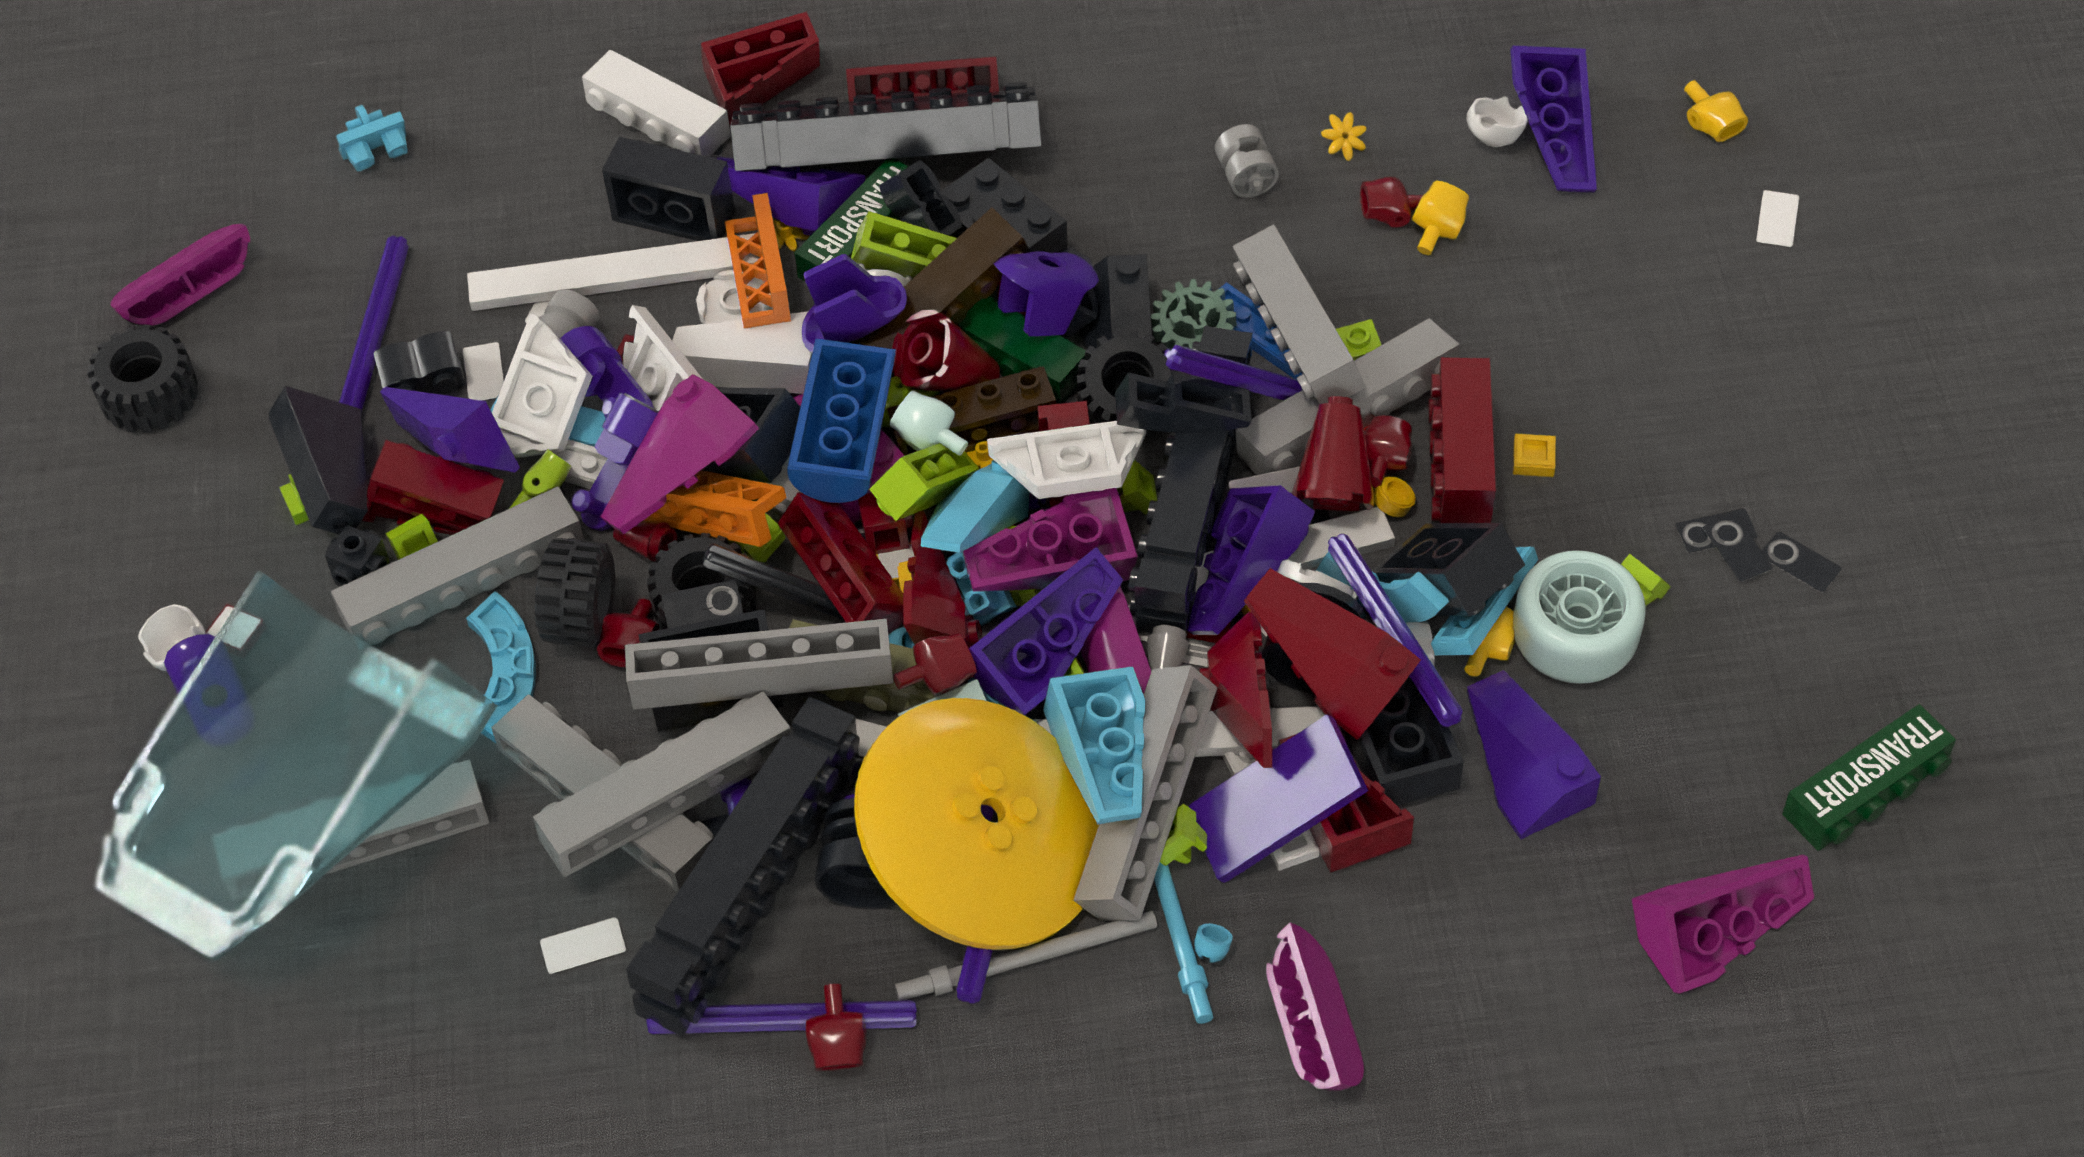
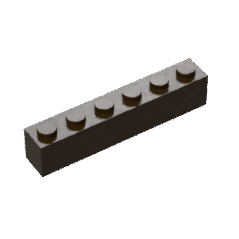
M991 207L904 286L907 301L903 312L885 326L850 343L892 349L897 333L903 334L910 325L906 321L912 315L922 310H936L946 315L958 325L964 320L968 311L981 299L988 298L995 291L997 284L1001 282L1002 273L996 268L994 263L1010 254L1030 253L1023 236Z

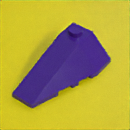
M1513 45L1510 48L1513 85L1557 191L1595 192L1597 185L1586 49Z
M717 158L727 161L733 192L752 204V195L768 193L772 216L788 226L802 228V233L805 235H812L865 182V175L825 168L820 169V172H800V166H768L766 169L735 171L734 158Z
M384 387L380 391L396 423L443 459L509 472H516L520 468L486 401Z
M1281 485L1231 488L1213 525L1211 535L1217 540L1214 552L1207 554L1203 567L1209 570L1206 582L1197 589L1187 631L1192 635H1218L1246 605L1244 602L1245 598L1270 568L1277 571L1281 562L1287 560L1297 550L1308 534L1309 524L1315 511Z
M1097 547L969 648L977 670L973 678L978 680L980 686L987 694L1022 715H1026L1046 698L1050 678L1064 676L1123 581L1122 577Z
M1504 670L1467 687L1466 692L1477 733L1481 736L1485 751L1487 770L1490 771L1495 788L1494 796L1497 806L1520 840L1596 803L1601 780L1597 770L1579 745Z

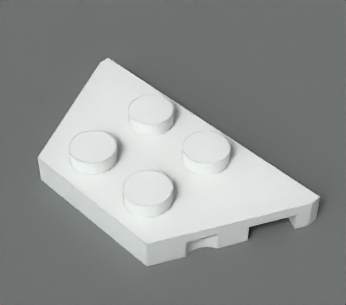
M632 305L629 318H634L637 324L634 343L625 342L623 365L651 399L654 409L657 410L673 394L674 388L681 381L688 379L692 374L701 379L703 378L646 307Z
M531 313L492 411L515 458L542 455L547 449L553 453L564 451L593 377L545 321Z
M1117 421L991 438L987 439L988 453L994 461L1038 499L1103 491L1105 489L1122 487L1146 435V430L1117 425Z

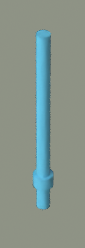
M1159 862L1154 881L1181 969L1178 972L1181 989L1184 994L1189 996L1196 1022L1199 1024L1207 1023L1214 1017L1205 990L1209 985L1203 966L1197 963L1169 867Z

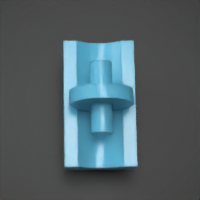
M359 105L355 107L357 118L345 123L348 131L336 135L339 144L338 149L343 160L348 159L358 172L375 164V159L371 152L374 148L383 145L389 158H396L408 152L405 139V123L400 111L384 117L381 110L367 114L364 106Z
M963 551L946 558V564L951 575L956 578L969 613L973 615L974 620H979L981 626L1016 607L1009 590L973 592Z

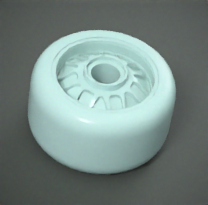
M1578 550L1556 553L1537 563L1529 570L1521 582L1513 614L1515 641L1525 659L1546 676L1562 682L1576 684L1601 681L1619 672L1632 659L1638 647L1644 626L1645 600L1635 578L1615 560L1589 551Z

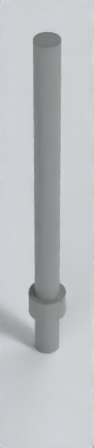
M1153 911L1142 913L1140 920H1118L992 956L986 977L1157 928ZM946 965L928 970V975L895 984L898 1000L904 1001L932 992L935 996L952 992L953 986L958 985L962 965L947 969Z

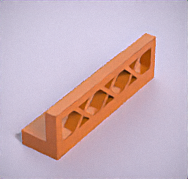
M768 193L752 195L755 211L754 217L725 221L744 328L791 321L787 289ZM758 230L749 240L735 235V233ZM749 253L760 257L753 265L743 261ZM754 277L765 282L758 289L747 285ZM759 302L773 309L749 313Z
M700 470L695 474L698 478L696 483L689 488L682 485L666 495L667 500L664 506L644 519L645 521L666 522L670 528L698 534L710 533L712 537L716 538L720 535L730 541L762 547L772 539L765 513L786 499L787 496L782 486Z

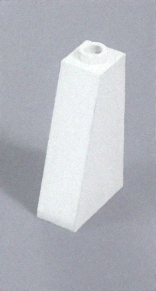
M807 312L791 313V321L750 328H744L742 319L676 328L672 341L703 380L715 387L786 388L789 393L804 394L812 352L805 347L802 341V322Z

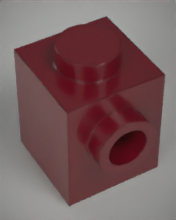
M873 493L865 494L859 498L858 505L865 541L875 555L908 549L907 528L913 527L912 515L895 521L893 517L888 516L879 508L876 502L877 498Z

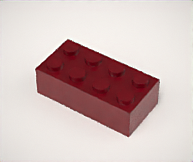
M1441 357L1439 374H1431V398L1436 399L1428 400V423L1432 425V431L1429 432V455L1433 457V464H1430V488H1434V497H1431V522L1491 523L1496 483L1490 358Z

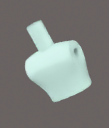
M911 391L905 397L890 421V427L896 430L901 438L916 451L940 443L960 456L968 445L966 440L949 430L955 412L943 402L921 395L916 391Z

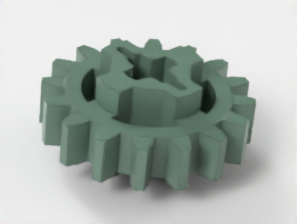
M1191 279L1187 288H1184L1180 282H1176V291L1174 293L1164 289L1162 291L1163 302L1154 301L1153 303L1154 314H1151L1153 337H1155V342L1161 341L1169 349H1172L1174 345L1192 349L1194 341H1201L1204 326L1234 330V327L1237 326L1233 300L1225 299V290L1223 288L1213 292L1210 281H1207L1203 287H1197L1196 280Z

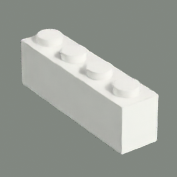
M609 50L582 76L585 98L591 107L612 115L626 126H632L644 132L654 141H661L672 148L680 149L684 152L708 157L731 136L727 110L612 50Z

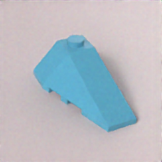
M992 460V464L977 470L936 506L921 537V546L958 553L1027 518L1030 491L996 461Z
M1126 667L1050 678L1043 710L1051 734L1056 738L1063 760L1097 824L1140 818L1142 813V750L1144 747L1143 721L1145 698L1134 668Z

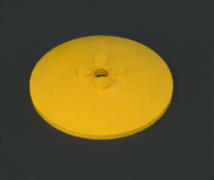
M971 698L941 699L919 705L896 718L882 731L865 755L859 770L854 798L855 821L862 850L870 868L888 895L902 910L930 931L946 939L975 948L992 950L1015 949L1041 942L1060 931L1081 912L1083 907L1073 900L1099 824H1097L1067 768L1056 738L1030 718L1000 704ZM981 805H988L996 811L998 816L997 823L990 822L984 818L981 813Z

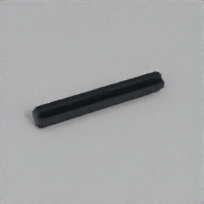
M711 544L707 548L703 558V565L705 567L845 621L821 585L717 544Z

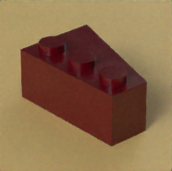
M807 11L701 43L703 70L718 106L727 110L729 126L731 125V120H733V111H739L741 105L750 103L763 104L820 67L819 39Z
M386 440L370 478L367 492L368 511L361 521L374 523L376 516L397 519V525L400 526L423 514L428 519L430 525H435L434 532L454 535L493 517L504 480L494 477L487 471L473 470L456 464L453 461L445 460L442 457H435L417 451L408 444H397Z
M1296 734L1280 739L1278 741V746H1280ZM1360 770L1359 772L1368 791L1309 829L1330 873L1411 844L1414 816L1405 808L1401 810L1385 795V789L1376 780L1372 782Z

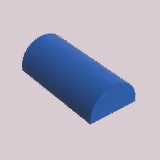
M815 339L787 467L788 478L797 490L811 498L831 503L851 502L867 493L871 483L896 349Z

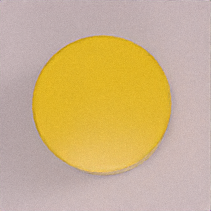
M1384 477L1382 485L1373 490L1376 506L1384 513L1393 517L1405 516L1416 500L1412 488L1405 481L1396 477Z

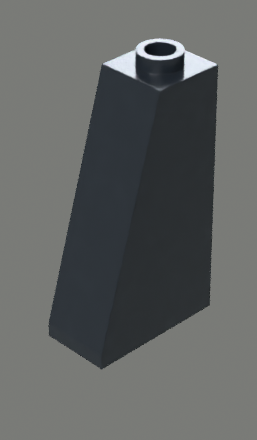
M285 385L269 411V420L311 526L339 535L346 525L357 528L368 511L361 409Z

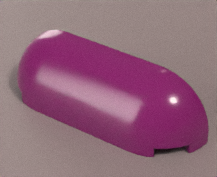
M229 225L197 240L125 286L113 297L110 303L111 307L123 319L134 324L158 325L169 320L242 271L245 266L243 263L248 251V242H250V235L246 225Z
M1119 586L1100 619L1096 622L1083 643L1081 653L1088 673L1133 667L1144 695L1151 675V669L1124 593Z
M1289 923L1277 935V938L1281 940L1276 948L1273 963H1267L1266 973L1294 1068L1300 1078L1307 1080L1319 1089L1340 1091L1352 1088L1361 1082L1364 1074V1064L1335 970L1318 941L1302 927Z

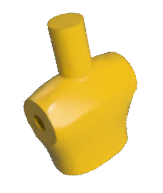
M1696 80L1689 82L1685 86L1684 91L1696 103L1687 111L1688 122L1694 129L1709 134L1717 142L1730 139L1745 129L1748 124V117L1732 92H1721L1709 96Z
M1434 181L1429 190L1422 196L1412 216V221L1425 229L1417 247L1420 253L1431 255L1439 236L1453 240L1457 238L1466 218V209L1469 201V195L1465 191L1443 181Z
M1505 607L1475 653L1469 656L1464 668L1467 674L1475 677L1479 676L1487 658L1496 660L1509 659L1515 641L1514 611Z

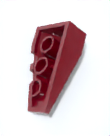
M924 511L915 513L911 537L915 557H909L907 563L912 580L905 581L903 589V625L914 645L930 637L950 636L959 633L965 640L968 648H970L983 638L980 622L978 619L973 620L972 615L969 613L957 581L951 575L946 564L947 559L943 550L921 546V537L929 520Z
M1271 568L1244 600L1272 642L1279 644L1293 663L1291 668L1299 679L1303 677L1316 695L1314 701L1325 715L1328 714L1333 717L1340 727L1357 740L1421 661L1419 657L1387 632Z
M1249 611L1207 651V668H1199V672L1217 687L1210 708L1212 712L1263 768H1272V724L1268 690H1266L1265 662L1262 659L1261 651H1259V646H1262L1261 627L1253 613Z

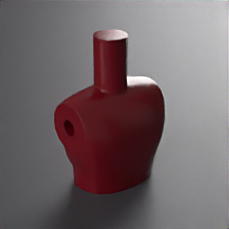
M1383 177L1362 183L1360 188V205L1365 219L1378 220L1398 228L1409 223L1411 210H1416L1423 195H1408L1405 186L1399 178Z
M1385 415L1374 417L1364 431L1369 466H1371L1372 487L1377 488L1382 485L1387 469L1406 470L1408 468L1412 451V427L1408 422L1397 417Z
M645 598L639 599L631 614L611 613L604 617L600 642L597 646L598 654L603 661L614 666L626 668L625 645L639 644L638 634L660 630L658 623L647 619L653 609L650 600Z
M956 633L950 636L930 637L915 644L912 650L916 665L893 674V680L899 690L924 681L934 696H940L957 688L966 679L974 676L977 670L965 640L961 634Z
M841 984L824 985L826 1014L814 1016L806 1020V1038L814 1060L815 1070L833 1071L863 1066V1052L866 1047L864 1014L843 1010Z

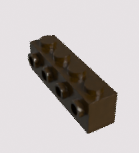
M1044 366L930 396L943 402L955 412L949 430L968 442L965 452L974 451L977 443L987 441V439L1039 432L1037 406L1056 404V399ZM899 405L887 408L890 421ZM892 428L897 448L904 456L917 452Z

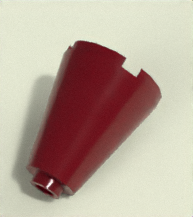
M922 310L912 315L906 321L910 324L903 334L897 333L893 341L892 349H896L893 373L900 378L903 385L911 389L949 392L999 378L1000 370L996 360L952 320L936 310Z
M1331 396L1328 397V403L1320 404L1292 490V494L1301 501L1303 499L1313 500V509L1352 512L1359 511L1360 503H1364L1367 510H1371L1374 507V493L1361 408L1352 405V398Z

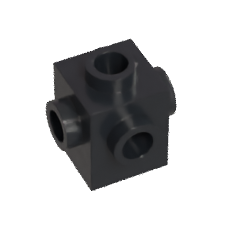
M348 525L345 526L338 538H334L330 542L325 555L335 585L338 586L348 584L391 564L383 540L378 534L368 529L361 531Z

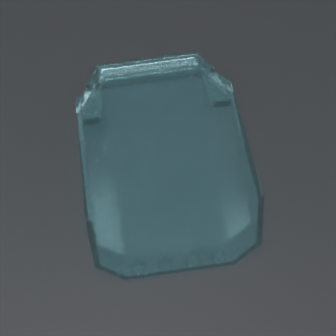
M257 571L115 793L112 809L116 810L117 814L112 836H105L102 850L103 861L98 868L94 888L217 961L298 899L474 745L496 710L497 705L433 658H431L422 672L370 646L321 616L264 573Z

